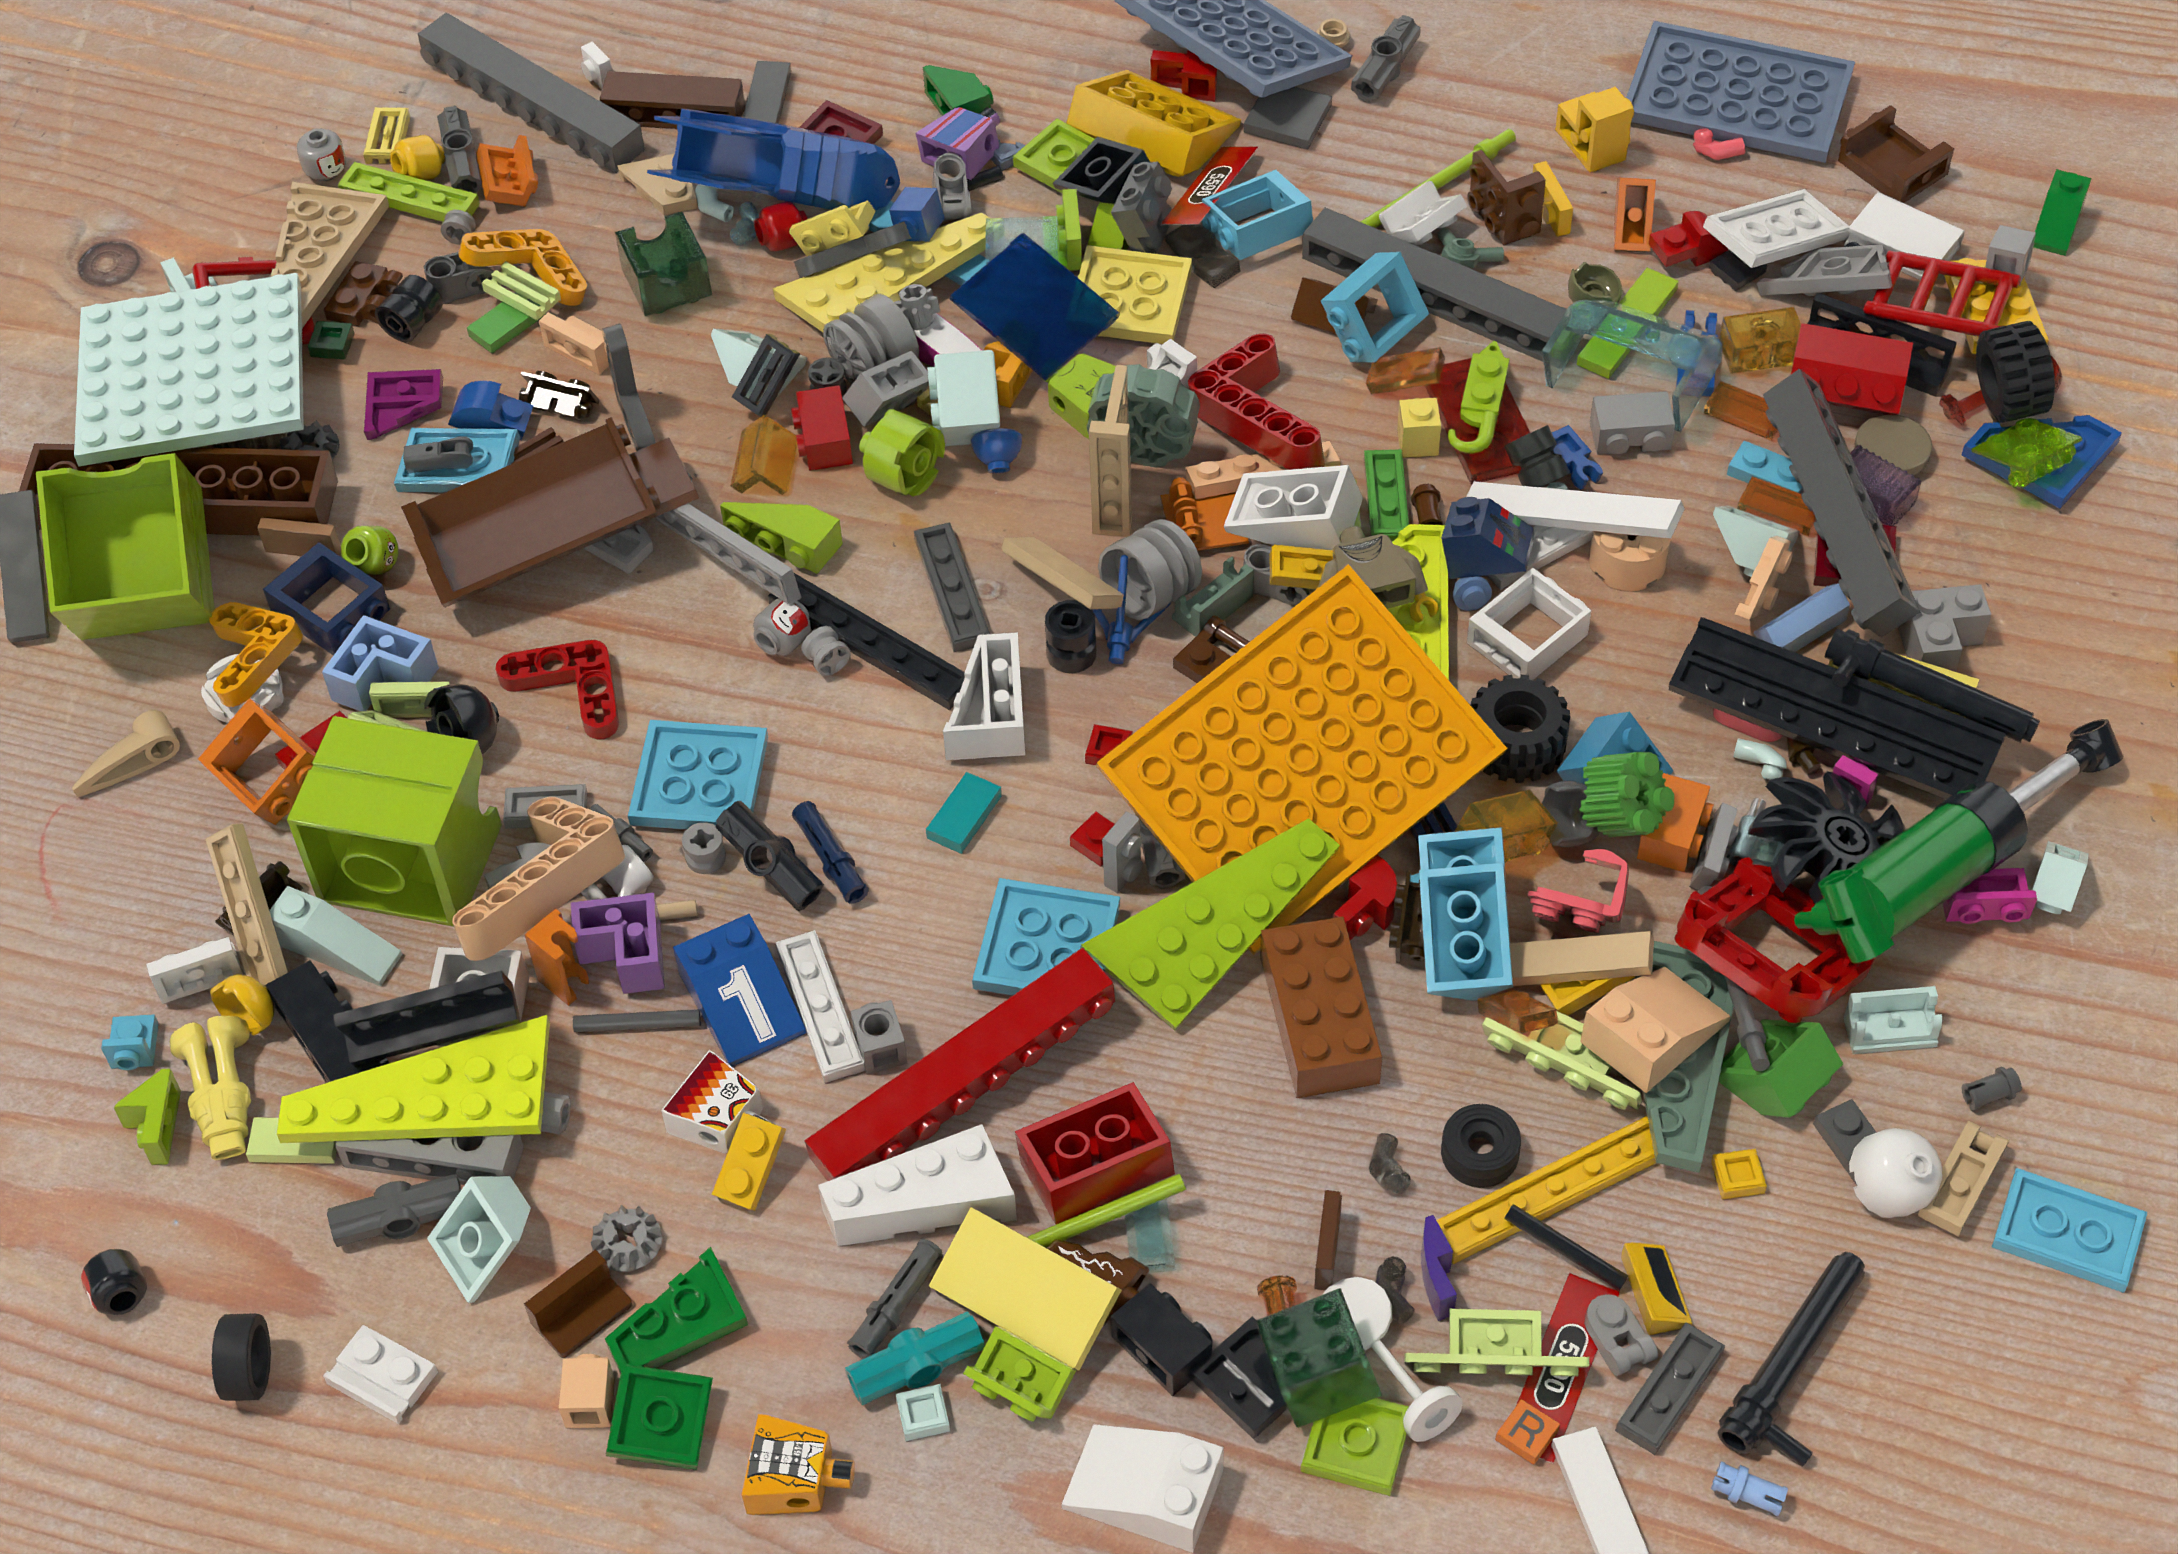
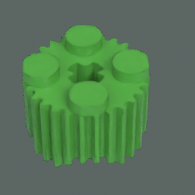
M1633 752L1604 755L1603 757L1592 758V761L1587 762V767H1583V778H1588V781H1585L1587 789L1584 790L1587 798L1581 801V808L1579 810L1584 814L1583 820H1587L1586 826L1598 827L1597 831L1603 832L1604 836L1622 837L1653 833L1654 829L1659 828V823L1663 822L1662 816L1666 815L1665 812L1671 811L1674 807V793L1671 788L1664 785L1666 779L1662 778L1663 770H1659V759L1656 754Z

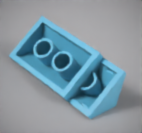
M1502 827L1418 835L1427 993L1476 1001L1513 987Z

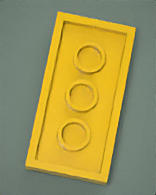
M1962 258L1953 261L1984 268L1986 266V260ZM1944 275L1953 299L1961 278ZM2023 278L2020 286L2018 285L2017 288L2012 287L1998 326L2002 327L2024 321H2032L2042 333L2048 346V336L2026 280ZM1975 281L1961 318L1983 322L1997 285ZM1965 334L1972 354H1976L1979 337Z

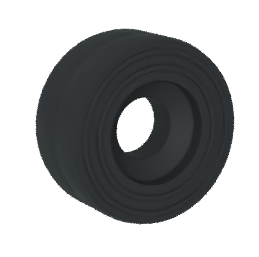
M1472 1104L1457 1110L1448 1119L1442 1135L1441 1156L1446 1169L1456 1180L1472 1187H1491L1505 1181L1516 1169L1521 1149V1134L1514 1119L1504 1110L1488 1104ZM1475 1138H1485L1492 1143L1493 1149L1488 1153L1479 1154L1469 1147V1142Z

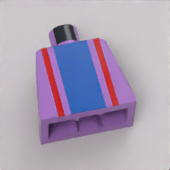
M959 107L954 108L920 129L915 134L922 162L934 166L936 159L942 154H956L965 163L967 179H973L992 158L996 148H999L996 126L1000 123L998 114L989 107L979 114Z

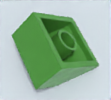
M1762 1019L1760 1022L1766 1036L1764 1047L1770 1063L1769 1067L1764 1071H1755L1752 1068L1747 1049H1744L1739 1042L1723 1058L1718 1082L1761 1115L1792 1117L1803 1110L1805 1102L1817 1090L1829 1084L1832 1079L1831 1076L1844 1063L1820 1023H1790L1784 1020Z

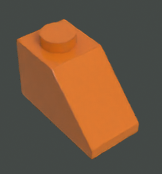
M1617 178L1614 213V250L1650 251L1651 247L1648 243L1649 236L1652 233L1656 179Z

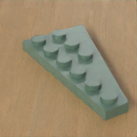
M1654 941L1652 972L1666 967L1732 1016L1733 1003L1723 974L1714 971L1709 964L1690 950ZM1635 976V978H1633V979H1631V980H1629V981H1632V980H1634V979H1636V978H1639V977H1641V976ZM1730 1021L1647 1093L1643 1091L1656 1163L1700 1173Z

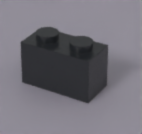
M1149 1283L1111 1315V1337L1168 1393L1174 1396L1192 1381L1190 1379V1370L1212 1352L1213 1340L1210 1333L1201 1323L1197 1321L1192 1323L1181 1313V1307L1168 1292L1160 1293Z

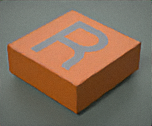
M1521 1399L1496 1433L1495 1440L1535 1465L1558 1433L1560 1423Z

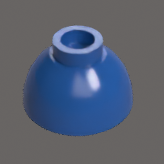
M989 429L976 433L970 441L974 454L981 462L988 466L989 473H1004L1010 471V463L1018 456L1021 450L1022 434L1014 429Z

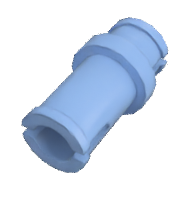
M1720 1462L1711 1490L1728 1495L1727 1500L1737 1503L1738 1500L1769 1511L1773 1515L1778 1516L1780 1514L1781 1504L1785 1501L1788 1492L1787 1487L1779 1486L1749 1474V1468L1739 1465L1737 1469L1727 1465L1725 1462Z

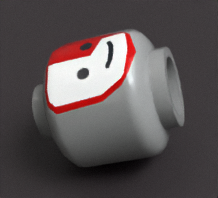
M317 128L305 133L299 139L297 153L302 170L307 176L319 181H328L337 177L344 170L346 156L341 139L335 132Z
M779 598L755 617L753 623L754 640L764 652L770 655L786 656L792 653L811 632L809 613L804 605L797 601L790 605Z

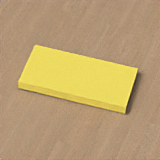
M970 1207L929 1284V1287L1076 1370H1080L1122 1291L1120 1288Z

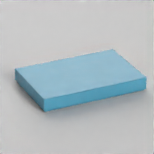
M411 428L406 446L440 442L459 436L468 437L473 442V450L470 452L473 457V463L465 469H439L408 473L402 455L394 481L397 492L445 493L511 465L515 458V448L520 440L518 430Z
M2016 1168L1992 1248L2124 1293L2128 1286L2148 1212Z

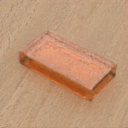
M1720 381L1705 404L1704 414L1772 441L1778 432V429L1767 418L1766 410L1769 408L1763 397Z
M1753 476L1737 506L1739 510L1800 531V534L1809 536L1814 527L1813 523L1817 521L1814 513L1805 505L1801 493Z

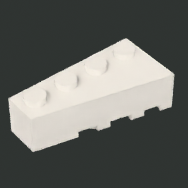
M982 1124L818 1185L822 1210L837 1246L895 1238L897 1233L918 1231V1235L933 1233L935 1228L962 1224L970 1207L993 1219L1001 1218V1223L1017 1220L1015 1194Z

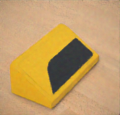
M1635 1242L1625 1243L1621 1259L1625 1271L1629 1275L1628 1279L1648 1335L1682 1329L1686 1322L1692 1325L1665 1246Z

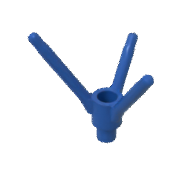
M1122 555L1120 558L1118 591L1124 594L1121 607L1116 608V621L1109 624L1102 609H1092L1104 631L1107 648L1110 649L1109 662L1113 664L1124 663L1125 652L1130 649V644L1166 609H1162L1149 618L1142 619L1134 628L1130 623L1125 622L1128 576L1127 555Z

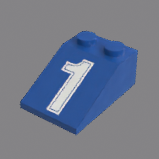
M750 914L673 947L679 975L695 1005L700 1009L701 1016L730 1066L738 1065L806 1034V1028L771 952Z

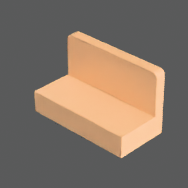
M548 312L539 320L545 347L598 375L609 367L601 330L574 316H570L564 321Z

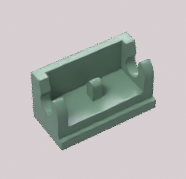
M1228 558L1223 563V573L1188 601H1186L1184 595L1175 601V612L1172 614V619L1195 637L1204 629L1205 624L1212 616L1216 615L1225 620L1253 597L1254 570L1245 564L1238 573L1234 568V558Z

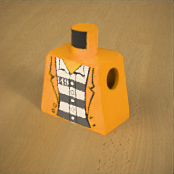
M758 1414L742 1490L746 1514L817 1512L822 1508L826 1486L845 1489L852 1488L855 1462L832 1459L830 1437L825 1431L765 1414Z

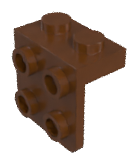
M1482 150L1473 152L1472 165L1469 168L1471 183L1467 200L1472 211L1478 212L1485 221L1489 233L1494 234L1503 246L1540 233L1546 183L1543 175L1537 171L1507 182Z

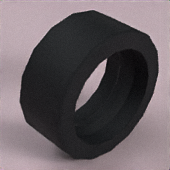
M257 1313L224 1314L217 1323L212 1344L211 1363L215 1391L221 1400H259L265 1393L270 1373L271 1346L268 1326L263 1315Z

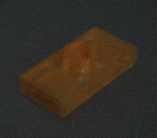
M1512 990L1477 999L1480 1014L1521 1034L1558 1024L1557 1009L1529 997V994L1526 992Z

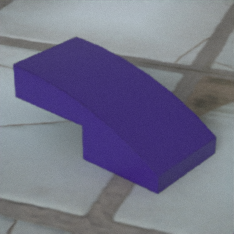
M1434 1215L1425 1218L1421 1267L1424 1286L1431 1308L1437 1320L1441 1321L1449 1317V1309H1455L1457 1293L1446 1275L1451 1271L1453 1250Z

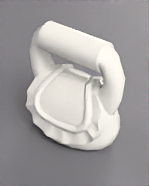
M622 845L625 854L624 860L602 878L618 894L617 897L644 894L647 887L653 881L654 876L628 845ZM594 883L581 892L587 900L607 898Z

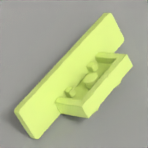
M1545 1005L1530 1035L1527 1037L1488 1017L1485 1018L1482 1024L1484 1034L1488 1036L1487 1042L1495 1048L1507 1053L1514 1049L1526 1055L1525 1060L1542 1071L1547 1072L1551 1067L1565 1074L1564 1080L1576 1088L1586 1091L1588 1087L1598 1090L1604 1093L1602 1098L1606 1102L1617 1108L1625 1110L1627 1106H1630L1634 1109H1639L1642 1103L1641 1093L1608 1077L1612 1066L1581 1043L1583 1023Z
M1449 1309V1354L1404 1353V1363H1414V1372L1441 1373V1364H1458L1459 1373L1487 1374V1365L1505 1366V1374L1533 1375V1366L1551 1367V1376H1578V1367H1589V1357L1541 1356V1311Z

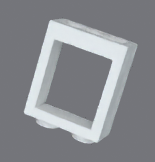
M1532 568L1469 618L1467 644L1508 675L1512 674L1513 678H1520L1522 674L1529 675V679L1534 680L1588 635L1591 610L1587 608L1583 601L1572 597L1561 589L1553 579L1545 577ZM1530 603L1562 626L1559 631L1535 650L1502 627V625Z

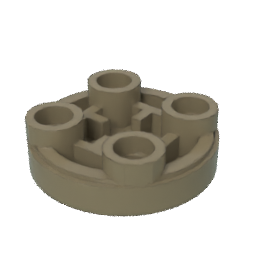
M1894 414L1879 415L1870 418L1858 429L1854 443L1853 459L1857 464L1864 466L1870 472L1882 476L1887 483L1898 485L1902 484L1907 477L1916 475L1926 467L1932 451V440L1922 425L1908 417Z

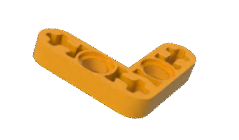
M543 229L472 232L462 237L458 255L463 262L480 267L502 265L505 261L511 265L531 263L543 282L559 290L561 296L559 302L561 304L577 306L583 302L587 288L586 280L557 237L551 232Z
M237 602L224 603L212 612L209 622L219 638L246 645L214 681L213 689L222 704L226 707H235L245 703L300 644L303 634L293 617Z

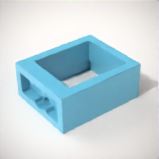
M1277 170L1202 199V202L1211 208L1201 221L1205 231L1208 234H1212L1220 241L1225 250H1229L1239 260L1303 235L1304 231L1313 222L1311 200ZM1219 198L1215 204L1212 202V200ZM1270 208L1275 211L1240 226L1235 223Z
M1401 252L1375 253L1321 300L1327 313V319L1333 326L1342 344V350L1350 362H1376L1429 315ZM1378 283L1394 318L1375 335L1370 337L1355 302Z

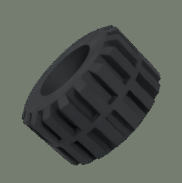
M2024 321L1981 332L1976 348L1977 375L1986 405L1995 419L2004 423L2048 413L2052 408L2055 395V375L2049 348L2038 327L2032 321Z
M1511 674L1503 676V681L1495 678L1488 682V688L1482 686L1477 691L1476 698H1472L1470 706L1507 747L1504 754L1483 770L1484 773L1489 776L1495 773L1499 775L1498 780L1507 782L1508 778L1515 779V783H1524L1525 778H1530L1532 782L1541 779V773L1549 775L1554 771L1555 765H1560L1566 752L1570 710L1567 709L1568 703L1566 699L1558 697L1559 690L1554 686L1546 687V681L1540 678L1533 681L1529 679V675L1521 674L1520 678H1513ZM1521 725L1530 728L1532 731L1514 732L1504 728V726Z

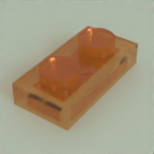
M1441 347L1381 357L1376 362H1372L1366 381L1370 394L1394 392L1400 389L1439 383L1445 362V356Z

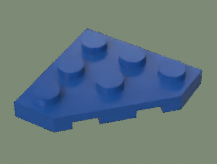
M2090 415L2074 416L2073 421L2053 423L2052 418L2022 420L2019 426L2001 427L1999 422L1984 423L1964 445L1962 456L2061 509L2119 443L2122 432Z

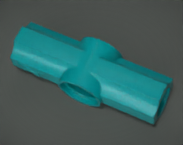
M967 1311L925 1331L918 1327L905 1330L896 1335L889 1342L886 1349L845 1367V1371L855 1397L863 1406L906 1385L908 1388L916 1389L930 1384L940 1376L943 1368L982 1351L985 1344L974 1317Z

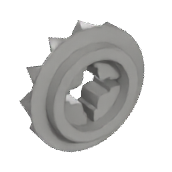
M621 1205L618 1211L610 1215L604 1212L602 1221L598 1226H593L592 1250L596 1249L606 1260L608 1268L614 1271L628 1272L644 1267L654 1259L661 1247L662 1233L654 1214L649 1215L640 1206L636 1209H626ZM617 1230H624L626 1233L634 1231L633 1237L636 1247L625 1240L618 1243Z

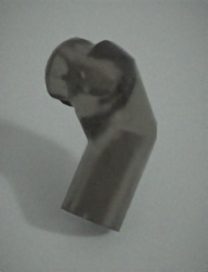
M1380 1133L1369 1163L1370 1174L1384 1189L1392 1190L1396 1194L1404 1193L1410 1186L1411 1177L1407 1172L1403 1171L1402 1166L1394 1159L1398 1139L1391 1134Z
M1390 1256L1379 1266L1374 1282L1385 1290L1392 1304V1318L1398 1324H1403L1412 1317L1415 1309L1401 1294L1407 1270L1406 1264L1401 1258Z

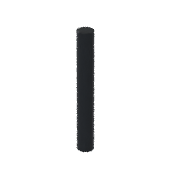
M1515 1204L1511 1206L1504 1218L1619 1291L1629 1276Z

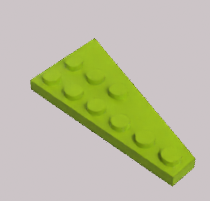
M1308 818L1081 944L1080 949L1083 947L1096 963L1175 1031L1261 936V930L1267 929L1339 850L1340 845Z

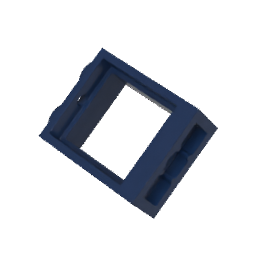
M319 542L263 588L270 611L293 617L305 637L333 656L363 615L380 621L390 610L386 593L381 583ZM334 577L359 594V596L326 622L301 604Z

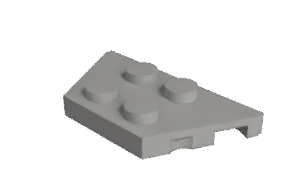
M1882 245L1814 249L1803 255L1800 259L1781 268L1782 277L1775 279L1764 277L1757 282L1760 296L1805 293L1806 296H1816L1817 293L1822 294L1838 291L1840 294H1851L1858 290L1892 287Z

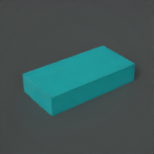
M966 772L926 828L927 839L962 854L1002 797L1001 786Z

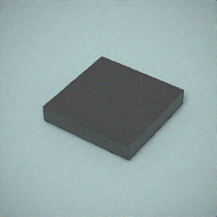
M1294 86L1267 97H1258L1244 122V133L1309 149L1332 106V96Z

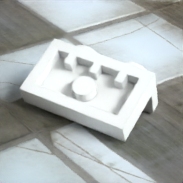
M229 937L217 941H209L199 947L178 954L166 955L160 960L146 964L149 976L162 1004L212 988L229 976L235 974L243 975L235 946Z

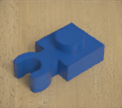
M1567 425L1552 432L1557 443L1553 452L1554 454H1561L1572 474V483L1580 490L1584 489L1589 481L1587 476L1594 483H1597L1603 474V470L1596 462L1588 460L1592 451L1575 431Z

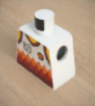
M710 1050L661 1110L667 1133L724 1154L728 1153L743 1112L772 1123L760 1116L763 1106L759 1089Z

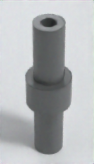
M594 804L589 808L592 811L612 818L621 845H628L643 862L652 856L653 849L634 834V828L622 818L615 819L598 804Z

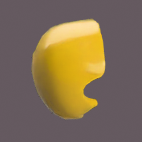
M241 974L229 976L210 990L211 999L220 1015L235 1016L245 1020L252 1036L265 1030L273 1021L274 1007L272 997L267 988L251 976Z

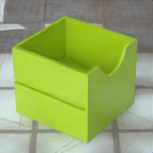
M175 453L144 457L138 464L116 471L85 472L72 468H60L36 472L50 613L63 625L67 626L80 640L210 623L209 617H212L215 606L202 488Z
M333 716L312 762L313 767L308 771L287 818L315 896L331 905L454 927L452 918L459 910L472 901L502 826L497 807L489 806L484 814L479 809L478 787L483 757L478 741Z

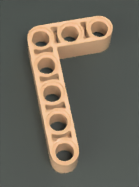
M546 797L532 803L527 809V814L537 842L550 844L551 846L454 915L452 922L465 957L469 960L478 961L495 955L539 923L555 908H560L617 867L624 860L625 854L613 819L557 797Z

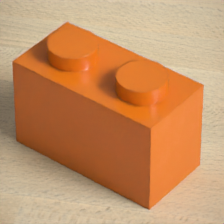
M1663 773L1662 778L1666 779L1664 785L1671 788L1674 793V807L1671 811L1665 812V816H1662L1663 822L1659 823L1658 829H1654V832L1648 835H1641L1637 859L1685 873L1689 858H1698L1704 835L1698 834L1700 826L1708 828L1714 804L1707 802L1710 786Z

